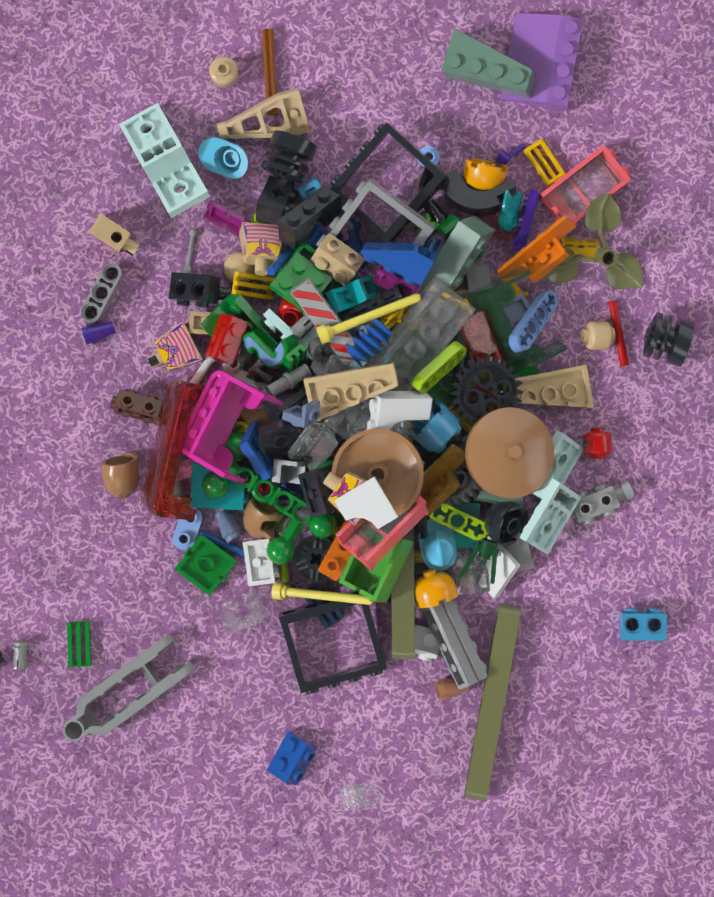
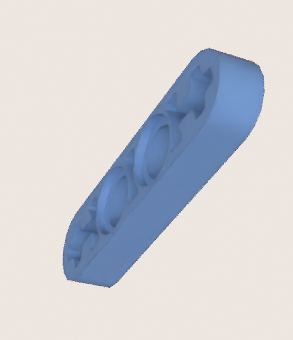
M548 290L539 293L510 334L509 345L514 352H522L530 348L557 308L558 298L554 291ZM537 310L540 314V319L537 316ZM527 323L530 325L531 333L528 330Z

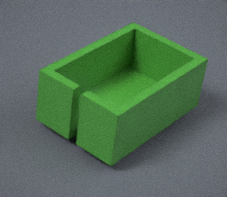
M369 524L361 531L376 546L385 538ZM384 526L380 528L387 535L392 531ZM403 537L375 565L376 567L373 571L351 554L339 583L354 591H359L360 594L375 602L387 603L414 541Z

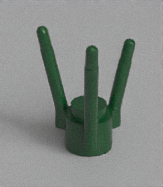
M481 538L480 543H475L471 555L458 575V579H462L479 552L478 556L482 558L475 584H480L487 559L491 560V557L490 583L494 584L499 553L497 549L498 543L487 538Z

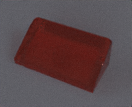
M483 311L469 312L458 322L474 362H476V356L483 359L485 355L489 356L498 349Z

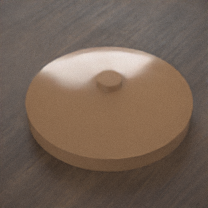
M501 408L487 413L475 423L466 441L465 458L472 478L487 493L500 498H520L535 492L549 477L554 463V444L547 427L534 414L519 408Z
M368 429L353 435L340 447L332 466V473L340 479L343 478L346 472H351L366 480L375 476L398 516L407 511L417 500L424 481L422 459L415 446L406 437L388 429Z

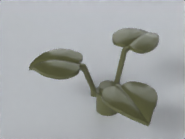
M610 193L602 194L589 204L584 220L589 230H598L603 246L597 249L594 258H574L573 251L564 247L569 257L543 278L556 283L568 282L579 274V266L576 262H599L608 267L606 269V279L612 287L616 289H629L643 286L642 270L637 259L627 252H621L617 255L614 250L609 248V243H607L602 231L611 232L619 226L621 211Z

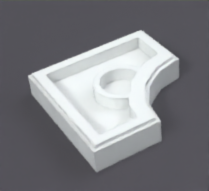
M375 476L334 500L345 520L364 518L372 522L377 529L399 517Z
M499 543L497 545L499 553L497 556L495 583H490L492 557L491 560L487 559L483 577L480 581V584L493 598L500 596L521 566Z

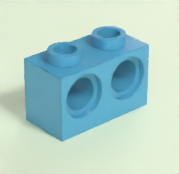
M625 608V612H619L620 640L666 641L667 614L660 612L659 608H647V612H638V608ZM635 618L637 622L636 627L628 630L626 627L627 620ZM656 618L659 625L655 630H650L648 623L651 619Z

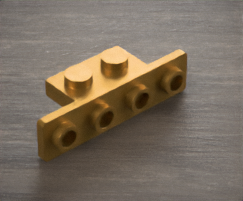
M454 444L424 472L423 486L419 495L427 502L425 506L429 516L460 486L454 471L466 458L465 451ZM408 509L403 514L407 515L411 510Z

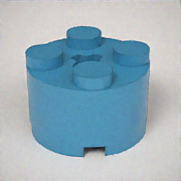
M436 400L434 401L436 405L431 407L430 420H413L414 428L413 430L409 428L408 433L428 452L435 451L439 454L445 449L446 443L451 437H455L460 433L462 427L459 425V418L441 401Z

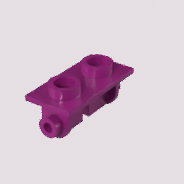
M216 200L209 201L206 207L207 210L202 217L238 237L242 222L251 223L252 221L246 216H242L219 204Z
M380 265L372 281L386 290L393 288L394 284L399 283L405 297L418 293L420 290L419 284L416 283L414 286L404 281V276L398 273L393 275L385 271L383 265Z

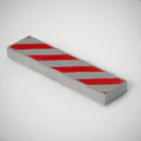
M310 278L290 291L316 327L321 325H330L331 327L342 322ZM349 330L333 335L334 338L330 339L331 342H328L343 364L352 359L345 346L346 343L354 346L353 336Z

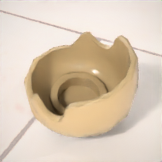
M242 251L231 253L223 263L224 275L232 283L235 272L256 275L255 265L244 263ZM240 277L239 281L250 283L254 280L244 277Z

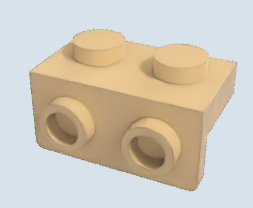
M328 233L313 254L310 262L333 277L337 282L346 286L365 259L342 241Z

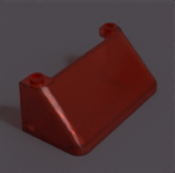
M172 379L166 386L146 480L141 494L143 507L152 515L192 521L195 519L196 510L189 506L192 498L172 494L192 407L196 406L205 385Z

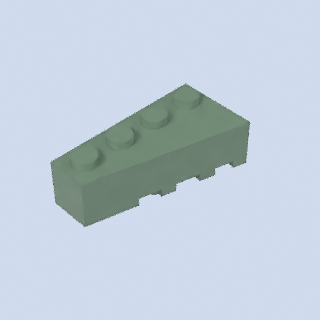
M454 28L441 70L446 78L530 99L536 79L532 69Z
M476 216L460 220L420 286L418 294L421 295V300L426 303L433 294L429 292V287L435 285L438 290L451 295L461 285L464 275L472 267L475 259L496 230Z

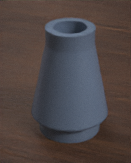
M227 509L215 515L222 538L228 544L243 536L242 528L228 513Z

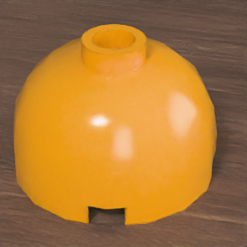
M465 158L463 168L464 180L468 186L475 188L474 190L476 191L491 190L504 183L508 166L501 164V167H495L494 161L471 158L470 161L468 158Z
M434 568L423 571V576L419 577L414 583V600L418 608L438 606L440 601L446 599V602H449L459 595L453 578L445 572H436Z

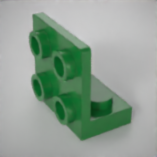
M228 294L200 324L210 337L213 335L220 314L232 315L248 322L245 334L256 328H263L265 330L268 327L241 294Z

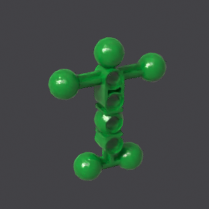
M232 433L225 443V447L231 450L233 454V463L229 470L240 477L243 471H248L252 476L249 483L242 484L236 482V484L240 487L248 488L247 491L252 492L253 497L257 501L269 503L270 505L274 504L277 510L292 518L282 536L275 537L268 543L266 553L269 560L278 565L290 562L295 553L293 542L304 524L308 521L309 529L314 536L318 538L332 536L337 528V520L332 513L310 518V515L308 518H301L298 514V509L301 506L307 507L305 498L303 499L289 490H282L283 486H279L278 482H272V476L263 481L253 468L242 467L237 464L238 460L247 458L243 455L239 446L245 433ZM322 460L315 465L314 469L332 465L334 461ZM213 471L208 472L201 482L203 492L213 499L225 496L230 487L229 479L223 478ZM262 483L270 485L271 491L269 495L261 493L260 485ZM285 494L290 498L289 506L284 507L279 503L281 495Z

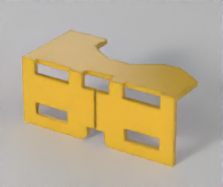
M562 238L563 247L571 249L574 256L583 254L586 257L594 258L597 249L600 248L599 239H582L580 243L578 238Z

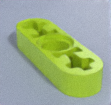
M458 341L451 343L415 376L412 386L421 394L429 391L465 357L467 349Z
M445 503L441 504L440 510L445 513L448 512V509L452 510L447 517L446 523L442 521L445 518L442 515L434 517L433 512L429 516L431 520L473 540H481V538L484 539L487 536L483 521ZM455 514H460L463 517L464 521L460 527H454L451 524V518ZM468 518L472 520L469 523L470 525L476 527L478 524L481 525L482 534L474 536V531L467 528V532L463 531L467 526Z

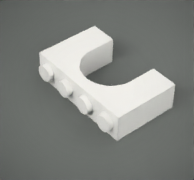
M385 391L376 395L369 402L371 416L367 422V430L376 428L390 430L395 424L405 420H430L432 398L427 393L421 394L419 391Z

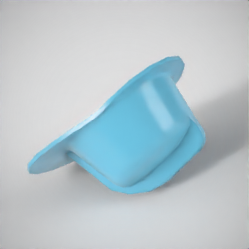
M212 137L203 141L198 149L200 162L212 172L230 179H237L242 177L248 169L246 152L238 144Z
M429 519L427 521L428 537L420 539L419 534L421 556L428 568H434L435 571H443L451 567L457 558L454 532L452 529Z

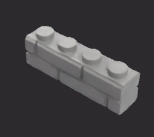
M446 599L439 602L438 606L422 608V612L458 689L461 690L487 678V667L477 654L476 643L468 635V626L464 620H461L456 601L446 602Z

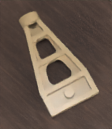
M299 88L277 93L232 119L217 123L220 138L223 140L229 138H271L274 130L294 135L310 132ZM275 107L280 108L285 121L284 124L272 127L266 125L263 118L264 114ZM257 116L261 126L260 129L245 130L242 122L245 119Z

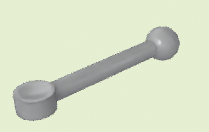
M195 228L189 230L190 242L187 262L183 267L184 273L192 272L190 266L194 239L198 233Z

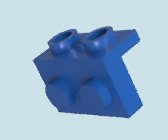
M288 731L267 771L286 784L297 785L303 779L304 771L308 764L314 759L317 746L306 742L296 734Z

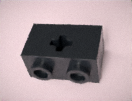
M269 175L257 201L255 220L278 225V220L291 211V204H295L297 198V191H294L295 181L291 182Z

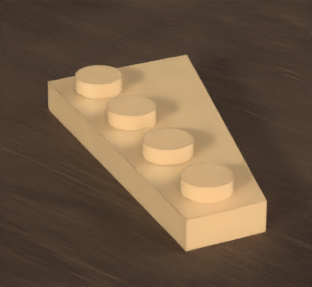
M394 362L304 378L308 403L314 400L320 401L318 421L399 385Z

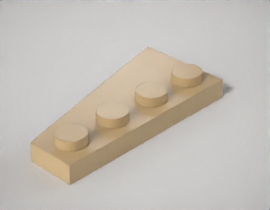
M587 364L515 379L523 383L517 387V389L523 391V394L517 395L522 400L521 404L594 408ZM502 382V384H503V390L505 391V390H506V383H505V382Z

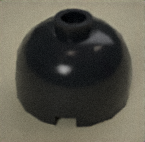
M511 501L495 503L486 512L485 529L488 536L502 546L514 544L517 541L515 537L518 533L522 534L524 527L528 523V511L524 510L525 507Z

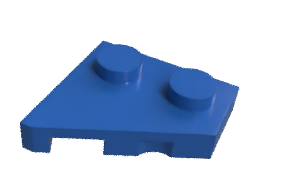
M256 420L249 424L239 446L243 455L252 463L254 471L264 481L272 476L274 460L271 454L266 453L267 456H265L260 451L257 443L258 433L256 431L260 425Z

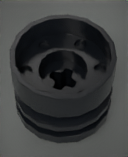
M274 130L269 146L276 150L277 153L266 152L265 158L270 161H263L261 168L273 176L291 182L305 183L306 176L302 173H308L309 168L301 162L313 161L317 146L297 135Z
M656 312L645 334L643 356L650 358L654 351V360H659L663 352H666L665 362L681 367L691 345L695 326L694 322L680 318L672 327V316L667 315L663 322V313Z
M310 535L302 539L295 547L293 566L303 579L311 582H323L329 579L328 576L318 571L320 564L311 562L313 558L311 554L315 553L318 555L320 553L322 555L320 559L322 563L333 543L329 537L318 538Z

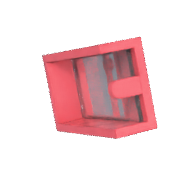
M603 145L543 191L539 198L556 220L566 215L576 224L585 216L587 207L595 198L605 193L613 195L628 184L631 180L629 178L630 173L624 165L620 166L615 160L617 156L613 150Z
M419 495L407 511L379 529L372 522L361 518L356 525L349 521L336 534V537L347 551L373 571L376 567L375 565L425 515L429 514L425 506L427 502Z

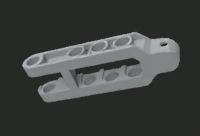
M170 633L78 699L76 715L63 726L64 736L70 741H78L88 733L105 736L196 668L188 660L162 680L157 678L147 663L176 642ZM140 669L152 687L104 722H99L91 711L90 704Z

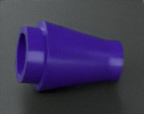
M112 321L86 324V327L81 328L86 345L91 343L94 345L116 334Z

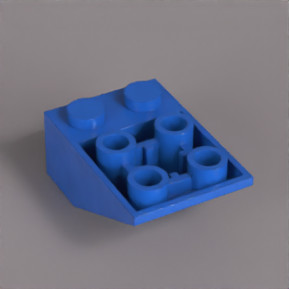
M366 242L360 252L364 255L363 258L373 264L378 262L384 266L383 269L393 275L398 273L404 276V281L414 286L416 283L420 286L422 285L436 257V253L418 243Z

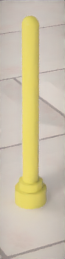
M415 293L331 327L330 325L316 327L321 343L323 345L331 342L330 339L334 338L333 335L421 301V295Z
M275 582L271 592L272 598L277 600H284L290 596L371 605L374 602L364 595L290 588L285 582Z

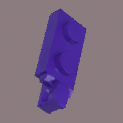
M530 190L529 195L524 196L522 208L526 209L524 217L519 216L517 229L520 230V233L512 239V250L519 252L527 245L539 197L538 191Z

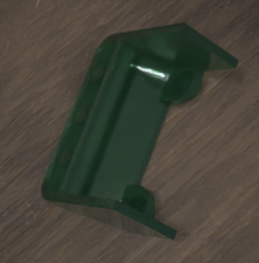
M524 266L472 291L467 297L470 312L474 313V320L485 342L486 339L476 315L480 311H485L502 359L507 361L505 367L512 365L514 367L513 370L538 365L567 350L566 345L559 340L543 348L538 344L532 343L528 350L517 353L511 349L509 336L513 328L503 308L511 305L515 300L516 294L512 284L532 274Z

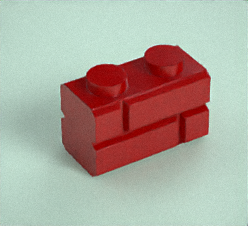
M220 314L209 343L210 347L207 348L205 356L224 364L234 365L249 323L232 315Z

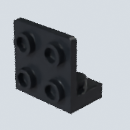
M333 464L298 475L310 518L338 510L328 500L333 490L323 484L328 474L332 472Z

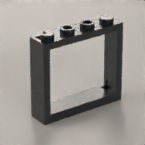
M386 122L385 125L381 124L374 132L375 136L370 142L366 141L359 149L361 153L356 159L352 158L345 165V172L341 176L337 175L332 180V187L330 189L340 195V201L345 205L349 198L340 190L383 139L390 134L434 174V177L408 205L419 213L447 181L449 176L392 124ZM359 207L353 212L387 243H393L411 222L401 214L385 232Z
M355 591V592L348 593V594L362 595V594L359 593V591ZM323 600L279 613V620L301 693L313 694L318 692L319 688L325 686L334 688L339 686L340 682L346 680L355 682L362 679L361 676L368 674L376 676L382 674L383 670L387 669L369 605L361 604L378 662L305 682L289 623L357 604Z

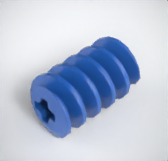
M373 319L374 328L366 325L367 334L362 331L359 332L360 340L355 337L352 338L354 346L348 343L345 344L347 352L361 368V360L366 363L369 362L368 354L373 357L376 356L374 348L380 351L383 350L381 342L387 345L390 344L388 336L396 339L387 326L377 319Z

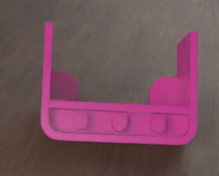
M216 371L210 376L179 438L178 448L181 453L221 477L243 484L245 479L229 470L233 463V454L224 445L243 407L255 410L261 406L264 400L280 406L284 402L228 373Z

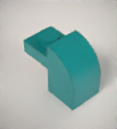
M373 275L357 279L346 286L327 292V298L334 312L347 311L374 298L379 289L372 282L374 279Z

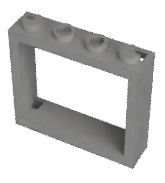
M372 178L367 183L364 180L355 190L359 194L354 201L349 198L342 208L345 211L341 218L336 216L329 226L332 229L330 234L336 237L367 193L372 191L421 228V231L412 243H418L422 246L435 228L432 223ZM322 235L316 244L317 246L322 243L326 235ZM356 272L352 280L355 281L363 278V276ZM378 286L379 291H386L385 288Z

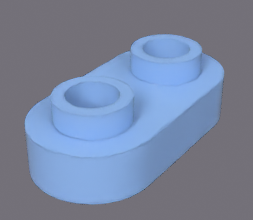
M187 507L180 514L173 535V543L178 549L187 550L196 541L203 520L202 513L198 508ZM189 514H193L195 516V520L193 522H189L187 520V516ZM181 535H186L188 537V541L186 543H182L180 541Z

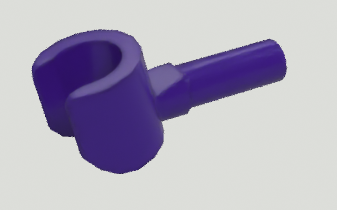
M521 144L510 151L509 154L502 150L495 160L499 164L506 165L514 155L526 147L524 144Z

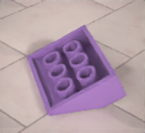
M516 13L508 57L532 69L536 79L530 99L501 92L500 100L565 112L568 106L583 19L563 15Z

